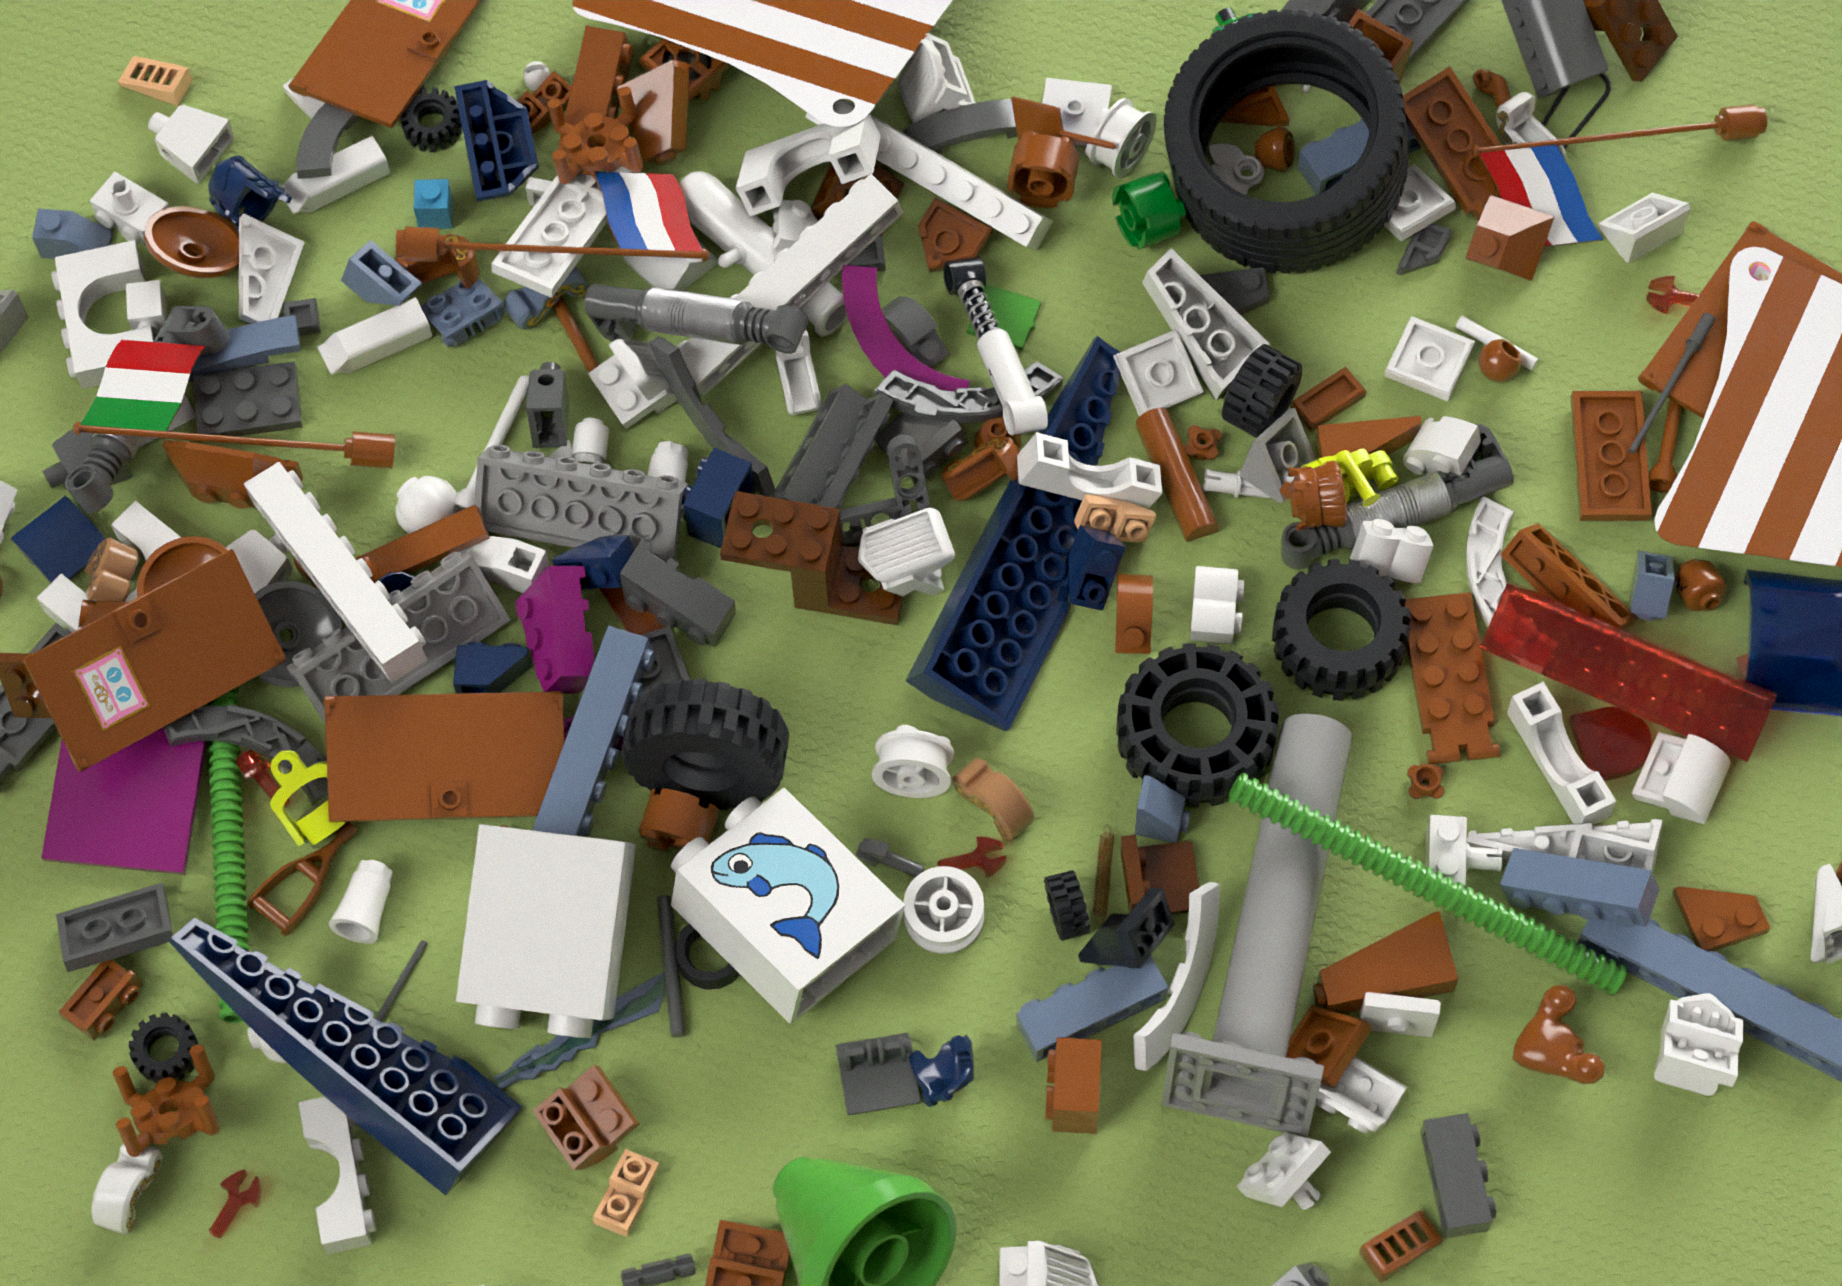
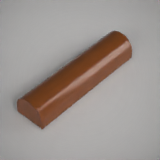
M1159 407L1143 413L1136 420V428L1151 463L1160 465L1162 488L1186 542L1219 532L1217 520L1168 410Z

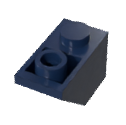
M1083 525L1079 526L1068 556L1069 602L1072 605L1103 611L1126 548L1110 531Z
M629 535L603 536L555 556L552 559V563L554 566H584L585 578L580 579L581 589L618 588L622 586L620 572L634 552V547Z
M482 642L457 645L453 680L456 694L501 693L531 668L532 661L528 647H523L516 643L488 646Z

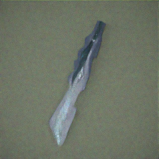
M660 973L616 998L614 1019H594L591 1038L556 1035L547 1045L540 1047L538 1044L515 1060L509 1069L493 1077L497 1086L502 1090L519 1080H535L542 1071H555L563 1061L571 1062L577 1051L595 1048L599 1034L659 1012L666 986L665 973Z

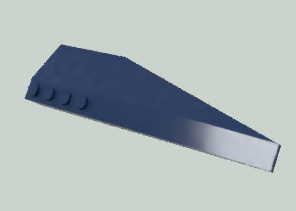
M1098 336L1092 340L1048 413L1046 429L1037 432L1067 440L1069 455L1080 463L1097 466L1098 459L1103 454L1105 443L1102 441L1105 428L1109 425L1112 413L1109 409L1112 397L1116 395L1120 377L1119 368L1113 357L1120 352ZM1019 479L1015 482L1010 480L905 680L907 683L934 701L1003 731L1010 729L1068 612V556L1078 531L1074 519L1082 500L1019 484Z

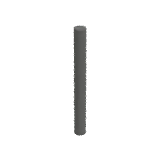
M663 895L657 897L670 1030L671 1037L679 1038L685 1036L686 1032L679 966L676 959L673 909L671 906V896Z

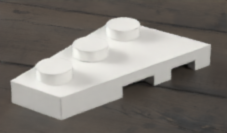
M244 213L239 218V319L252 324L278 318L305 242Z

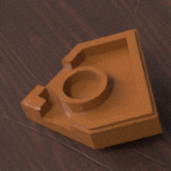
M934 198L918 224L930 273L942 270L946 261L979 256L993 234V230L989 226L937 198Z

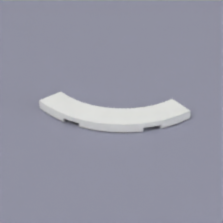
M1482 496L1475 510L1466 544V571L1472 598L1483 621L1495 638L1519 661L1542 674L1559 643L1536 628L1525 615L1519 612L1514 604L1502 570L1500 556L1504 535L1514 511Z
M1208 882L1189 894V915L1185 937L1186 961L1185 964L1179 963L1168 990L1172 996L1167 1005L1157 1009L1151 1019L1134 1034L1135 1069L1147 1071L1168 1052L1173 1033L1181 1034L1195 1008L1207 977L1216 940L1220 907V884Z

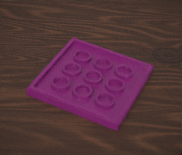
M159 729L80 773L76 769L63 740H61L41 859L50 862L185 875L207 741L190 742L171 747L164 730Z

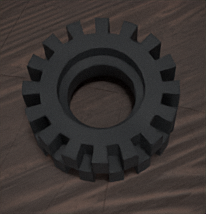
M426 88L421 89L422 95L418 96L416 94L400 117L405 138L407 141H410L411 146L415 148L418 145L419 150L425 152L426 147L430 148L431 153L436 152V146H441L442 151L448 149L446 142L453 145L456 142L455 136L460 137L462 133V124L456 99L453 96L449 97L448 92L445 90L439 95L438 88H432V93H427ZM430 113H439L444 117L443 121L434 127H423L419 124V120Z
M1074 870L1044 877L1050 913L1052 914L1053 923L1056 926L1060 940L1063 941L1090 934L1089 915L1086 910L1084 895Z

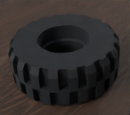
M1196 643L1182 644L1180 649L1173 650V647H1168L1159 651V656L1156 659L1148 657L1139 665V673L1131 674L1126 681L1125 691L1120 695L1118 703L1116 735H1118L1120 756L1127 760L1126 769L1133 778L1140 777L1142 783L1144 775L1150 776L1185 797L1187 807H1199L1200 803L1210 802L1211 806L1224 804V800L1229 796L1235 780L1242 773L1248 774V779L1250 780L1256 778L1259 781L1263 776L1264 768L1269 766L1272 760L1278 733V704L1273 701L1274 692L1269 682L1261 681V671L1253 663L1248 665L1244 663L1242 655L1233 650H1230L1229 653L1219 650L1220 646L1214 644H1207V647H1196ZM1199 702L1211 705L1221 711L1228 719L1231 731L1223 741L1216 745L1205 748H1193L1174 740L1165 730L1163 720L1166 714L1173 708L1185 703Z
M677 679L666 684L663 682L656 684L650 690H645L631 705L622 745V757L630 776H634L635 781L641 787L648 788L650 792L652 789H656L660 795L662 788L671 789L700 798L699 805L703 808H708L711 803L719 810H728L729 808H736L741 802L752 796H755L762 802L780 786L789 744V730L780 712L777 709H773L770 702L762 697L759 698L753 695L747 689H739L730 686L729 683L720 681L718 683L709 682L707 679L687 681Z

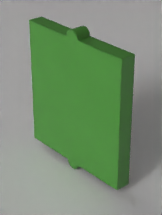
M986 284L984 293L988 295L986 301L992 304L990 310L995 312L994 319L999 321L998 328L1009 334L1015 349L1023 351L1030 331L1035 329L1034 321L1041 306V301ZM970 322L967 334L976 336V332L972 329V323Z

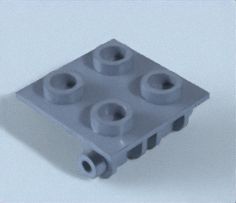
M479 278L468 289H465L462 282L458 281L455 286L439 295L431 297L420 306L427 320L442 334L441 340L447 348L452 345L456 348L459 344L469 339L465 329L471 337H474L476 334L472 327L473 323L482 332L484 327L488 328L494 323L501 321V316L505 314L502 307L504 303Z

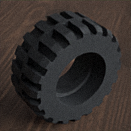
M1339 559L1328 560L1327 566L1322 567L1319 562L1310 565L1307 575L1300 571L1292 578L1291 585L1285 586L1281 592L1280 602H1277L1272 630V641L1275 642L1274 653L1276 659L1282 661L1281 669L1286 676L1290 677L1293 674L1296 676L1294 684L1302 690L1307 686L1312 688V695L1323 698L1324 693L1333 695V700L1343 701L1344 695H1352V699L1355 700L1363 698L1367 689L1371 693H1375L1383 687L1384 680L1386 682L1392 680L1397 673L1398 666L1402 665L1411 630L1409 627L1411 620L1410 610L1405 607L1406 598L1402 591L1397 590L1394 592L1395 582L1389 576L1381 578L1378 576L1379 569L1371 565L1367 569L1360 567V561L1349 559V564H1340ZM1334 608L1347 609L1359 614L1370 624L1374 632V639L1366 646L1354 651L1332 650L1323 646L1312 636L1308 628V622L1313 616L1324 610Z

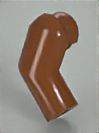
M1479 69L1474 73L1473 82L1476 88L1494 97L1497 109L1511 99L1504 77L1486 69Z

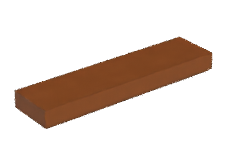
M473 505L362 554L355 559L357 561L360 558L369 557L379 567L381 577L390 572L410 574L442 560L453 552H460L487 540L489 535L480 508L477 505Z

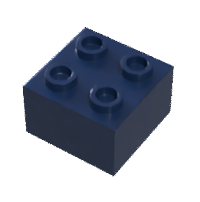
M714 447L709 457H704L701 460L696 474L698 478L693 487L688 486L682 497V505L684 507V520L686 521L688 535L721 548L735 491L756 494L752 462Z

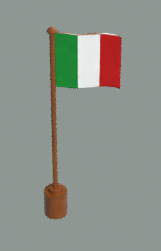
M121 339L107 361L95 400L82 423L76 422L73 425V432L76 435H80V432L344 451V458L350 459V466L392 469L394 462L395 434L353 431L352 437L345 438L344 444L167 432L181 407L191 371L199 356L205 350L206 346Z

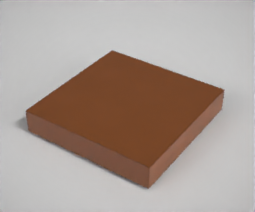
M1311 1005L1290 1037L1286 1058L1304 1057L1313 1060L1317 1065L1324 1066L1320 1084L1335 1088L1369 1035L1372 1027L1365 1020Z

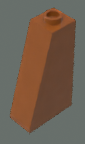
M1440 911L1431 913L1320 970L1317 984H1313V993L1317 1006L1323 1005L1324 1009L1343 1014L1361 1010L1365 993L1367 992L1414 998L1454 992L1458 976Z

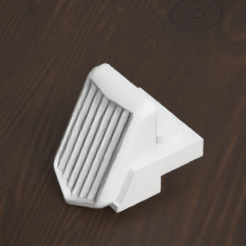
M928 33L920 41L921 44L913 53L898 78L901 97L913 123L937 114L942 109L951 110L975 103L959 57L952 54L947 41Z
M625 339L614 340L609 344V347L615 355L588 373L626 429L653 410L659 414L678 401L657 363L649 342Z
M926 508L895 520L889 519L862 529L863 534L860 541L858 562L876 580L881 581L884 590L901 596H905L913 590L935 596L945 590L940 578L942 575L940 568L954 559L955 552L941 514L937 509Z
M1829 863L1818 870L1815 880L1813 941L1810 957L1812 962L1821 963L1826 961V964L1842 959V886Z
M1710 993L1683 997L1677 1001L1670 999L1661 1029L1660 1051L1654 1069V1078L1659 1082L1708 1096L1715 1094L1719 1084L1733 1087L1738 1076V1052L1743 1043V1020L1735 1018L1734 1014Z
M1028 1241L1027 1246L1000 1247V1286H1098L1089 1260L1080 1255V1251L1061 1245H1051L1042 1241Z

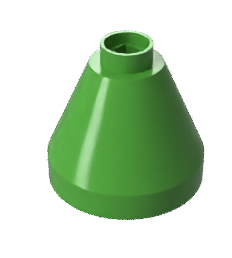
M799 1157L786 1164L774 1181L773 1194L777 1199L776 1211L800 1286H935L945 1271L956 1240L955 1214L949 1203L921 1179L824 1158L810 1159L808 1157Z

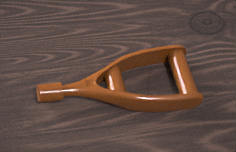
M346 822L329 844L281 867L251 895L247 902L248 908L257 910L282 930V935L287 936L291 934L317 902L337 850L343 843L346 844L358 831L357 828L350 822ZM322 860L321 869L313 864V862ZM299 870L311 879L315 885L301 907L289 918L264 897L282 880Z

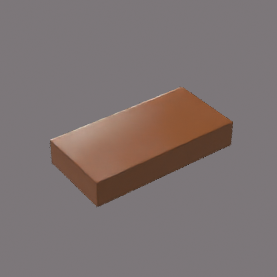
M1345 366L1293 400L1290 408L1296 409L1299 419L1312 432L1317 429L1318 425L1325 424L1366 397L1367 391Z

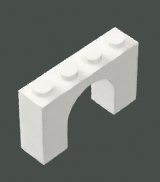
M869 113L864 120L851 126L837 127L824 123L746 151L736 190L749 216L780 206L787 184L795 176L817 164L831 161L842 184L873 174L881 136L871 114Z
M135 240L55 257L57 271L51 272L55 290L61 292L62 298L56 300L60 319H65L67 328L61 329L65 348H70L72 356L66 358L67 368L70 377H76L82 389L100 385L107 361L121 339L153 342L155 339L150 326L109 335L96 333L85 326L87 312L98 299L113 292L126 290V284L146 281L142 257Z
M134 501L111 524L118 540L136 549L139 557L145 562L159 547L167 542L181 538L137 501ZM60 574L37 597V600L44 613L70 633L81 628L78 627L82 599L88 600L85 592L68 578ZM137 589L127 596L125 602H130L137 598Z

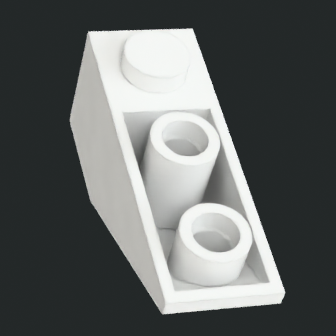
M489 536V539L459 552V554L465 552L474 558L486 580L524 593L540 574L550 566L546 550L510 538Z

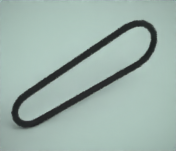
M1604 73L1599 75L1606 84L1603 96L1568 138L1576 137L1608 97L1611 86L1607 75ZM1569 87L1562 89L1541 123L1544 127Z

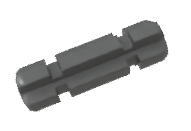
M691 1254L676 1256L677 1260L674 1261L668 1258L641 1265V1269L636 1270V1267L625 1269L621 1272L623 1286H640L643 1284L653 1286L676 1280L675 1276L678 1275L681 1278L692 1276L696 1271L693 1257Z

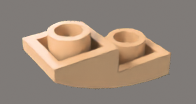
M1085 494L1074 522L1077 529L1080 525L1110 531L1120 541L1145 543L1156 514L1152 510L1127 501Z
M625 1149L609 1178V1187L593 1216V1224L628 1237L659 1168V1162Z

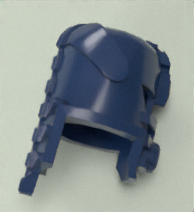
M233 156L216 165L208 188L209 195L211 196L209 197L211 205L223 217L237 225L236 230L239 233V218L242 216V214H239V209L244 207V214L263 222L274 209L278 199L290 204L292 197L285 192V188L279 186L280 183L278 181L267 178L249 162H246L247 160L243 157Z

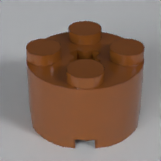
M1034 131L1025 132L1013 150L1007 180V187L1012 195L1014 190L1020 195L1021 202L1037 208L1057 207L1058 202L1065 199L1068 202L1073 196L1079 166V154L1074 148L1075 142L1066 136L1056 137L1039 134Z
M662 788L659 795L656 789H652L638 832L641 838L647 840L646 846L660 852H667L668 847L681 850L686 844L697 837H702L710 844L720 810L711 803L707 810L699 805L700 798L683 792Z

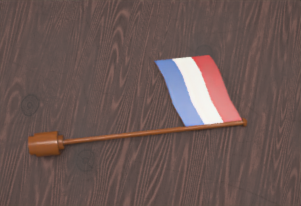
M1754 104L1722 107L1719 114L1715 116L1714 122L1480 148L1478 145H1474L1471 148V155L1475 158H1480L1501 199L1555 216L1544 247L1601 241L1604 238L1590 219L1576 179L1557 146L1715 129L1716 134L1720 135L1724 141L1756 138L1759 134L1765 133L1767 129V115L1763 107H1756Z
M595 171L596 175H592L601 190L608 226L619 249L446 242V235H440L439 228L405 227V230H397L396 257H404L405 261L438 262L439 255L445 256L446 249L702 259V262L707 261L710 255L708 250L703 248L702 251L690 226L684 194L673 174L607 173Z

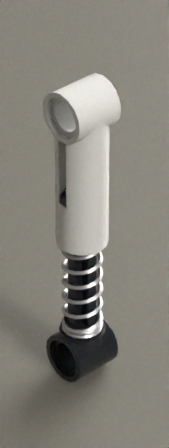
M979 256L944 262L943 278L946 290L950 295L956 294L961 299V303L965 305L964 309L968 314V320L972 323V329L976 332V338L978 339L977 349L1002 404L1004 423L1008 433L1012 436L1045 430L1048 423L1045 403L1042 397L1035 396L1009 334L998 328L999 321L994 319L995 312L990 310L992 304L986 301L988 295L984 293L986 272L983 261Z

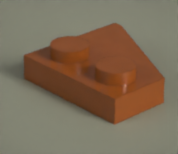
M1681 886L1674 888L1673 896L1695 945L1707 952L1716 951L1767 934L1770 930V926L1755 895Z

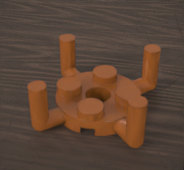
M624 86L618 90L623 113L616 119L603 117L600 113H591L584 118V121L573 126L566 122L560 100L554 98L548 101L547 105L553 128L557 133L565 136L562 141L564 151L556 150L552 154L560 183L567 185L580 173L596 175L595 171L604 169L609 173L621 166L635 173L642 170L643 164L637 140L630 138L627 128L637 116L632 92L629 87ZM598 143L605 144L603 147L591 148L593 145Z
M194 1045L189 1050L198 1076L192 1082L176 1081L171 1077L164 1078L155 1084L154 1089L143 1095L136 1092L125 1066H119L113 1070V1076L124 1102L132 1106L131 1115L139 1132L137 1136L129 1118H121L116 1123L129 1156L138 1157L151 1143L159 1145L169 1144L167 1138L178 1135L183 1140L197 1131L208 1135H215L219 1132L218 1120L209 1098L204 1094V1090L214 1080L215 1075L203 1045Z

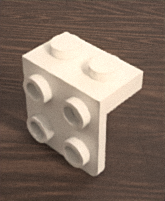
M1354 1056L1335 1088L1320 1084L1316 1104L1332 1114H1335L1337 1110L1350 1118L1348 1123L1352 1127L1367 1134L1369 1130L1377 1132L1386 1126L1408 1087Z

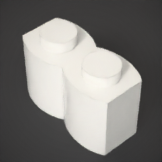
M1382 519L1362 521L1350 560L1360 561L1359 566L1366 569L1369 565L1379 569L1378 576H1389L1404 582L1421 583L1433 549V543L1429 534L1417 526L1395 528L1390 522Z
M1196 566L1190 640L1232 644L1234 633H1241L1242 613L1235 612L1236 601L1243 602L1244 580H1238V569Z

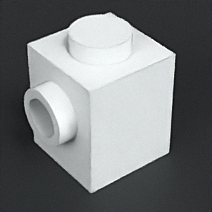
M160 280L126 284L127 319L131 329L136 330L150 326L153 334H158L168 317L167 296Z

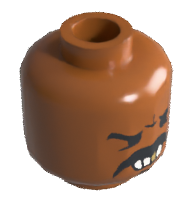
M1692 559L1685 562L1678 569L1674 580L1676 592L1685 606L1691 611L1700 612L1716 609L1721 604L1727 591V585L1716 566L1707 560Z

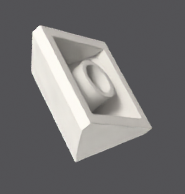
M1651 193L1598 223V226L1625 262L1630 264L1681 235L1690 212L1689 203Z
M698 241V243H699V245H700L702 251H703V248L706 249V250H708L703 244H701V243ZM709 250L710 256L705 262H702V259L623 256L624 261L652 288L684 291L718 264V259Z

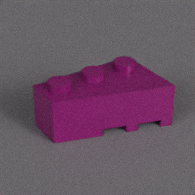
M548 566L515 601L517 615L521 620L526 636V644L530 649L536 676L540 681L543 692L562 691V694H579L585 688L595 662L592 632L585 631L583 611H588L589 605L588 599H582L580 579L585 578L584 566Z

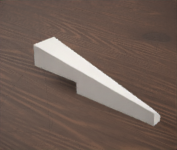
M1652 819L1649 823L1629 824L1628 821H1618L1616 825L1593 826L1592 823L1535 827L1534 830L1513 831L1512 828L1501 829L1500 832L1478 834L1476 831H1469L1466 843H1469V847L1502 848V856L1500 857L1509 860L1513 848L1652 870L1653 873L1663 820Z

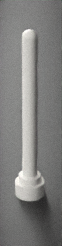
M522 375L519 377L485 450L492 445L503 444L528 392L529 376ZM477 466L466 489H461L460 492L456 493L455 506H459L457 512L473 506L475 503Z

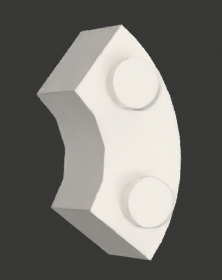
M1443 416L1440 422H1433V418H1428L1405 453L1403 464L1408 470L1419 475L1437 471L1461 475L1481 443L1478 426L1447 416Z

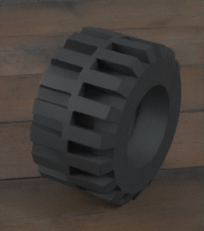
M1267 344L1258 347L1243 363L1230 385L1223 403V420L1258 438L1289 408L1301 382L1302 364Z

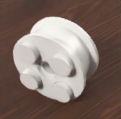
M1128 98L1120 99L1110 109L1105 107L1097 117L1096 125L1098 127L1093 138L1113 142L1116 144V148L1109 149L1087 144L1085 154L1088 156L1090 163L1106 165L1112 169V174L1116 178L1120 179L1127 176L1139 164L1153 139L1157 124L1156 115L1151 111L1142 113L1133 108V102Z
M901 725L896 728V731L885 733L877 739L875 751L879 756V762L872 769V779L880 788L889 793L909 798L934 797L948 790L951 784V777L947 771V765L954 758V749L948 738L917 730L910 725Z
M940 866L925 870L917 875L909 884L903 901L905 904L904 921L906 929L915 943L930 952L949 954L963 950L975 941L981 932L984 922V899L978 883L969 874L954 867Z

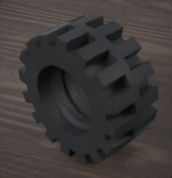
M161 1013V1017H156L155 1014L148 1016L150 1021L145 1023L142 1020L138 1023L140 1029L138 1031L134 1029L131 1033L133 1040L129 1041L128 1046L131 1051L129 1053L131 1060L146 1079H152L155 1083L168 1077H178L179 1080L185 1078L183 1073L186 1071L191 1073L194 1069L189 1050L194 1045L199 1044L195 1033L185 1020H182L175 1014L172 1017L168 1013ZM173 1036L178 1039V1051L170 1059L159 1062L150 1057V1047L160 1037Z

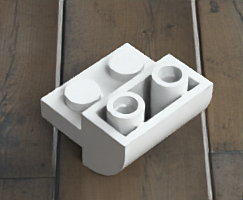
M1658 732L1632 791V795L1637 801L1667 808L1671 816L1705 824L1731 761L1719 747L1695 735L1688 734L1687 739Z

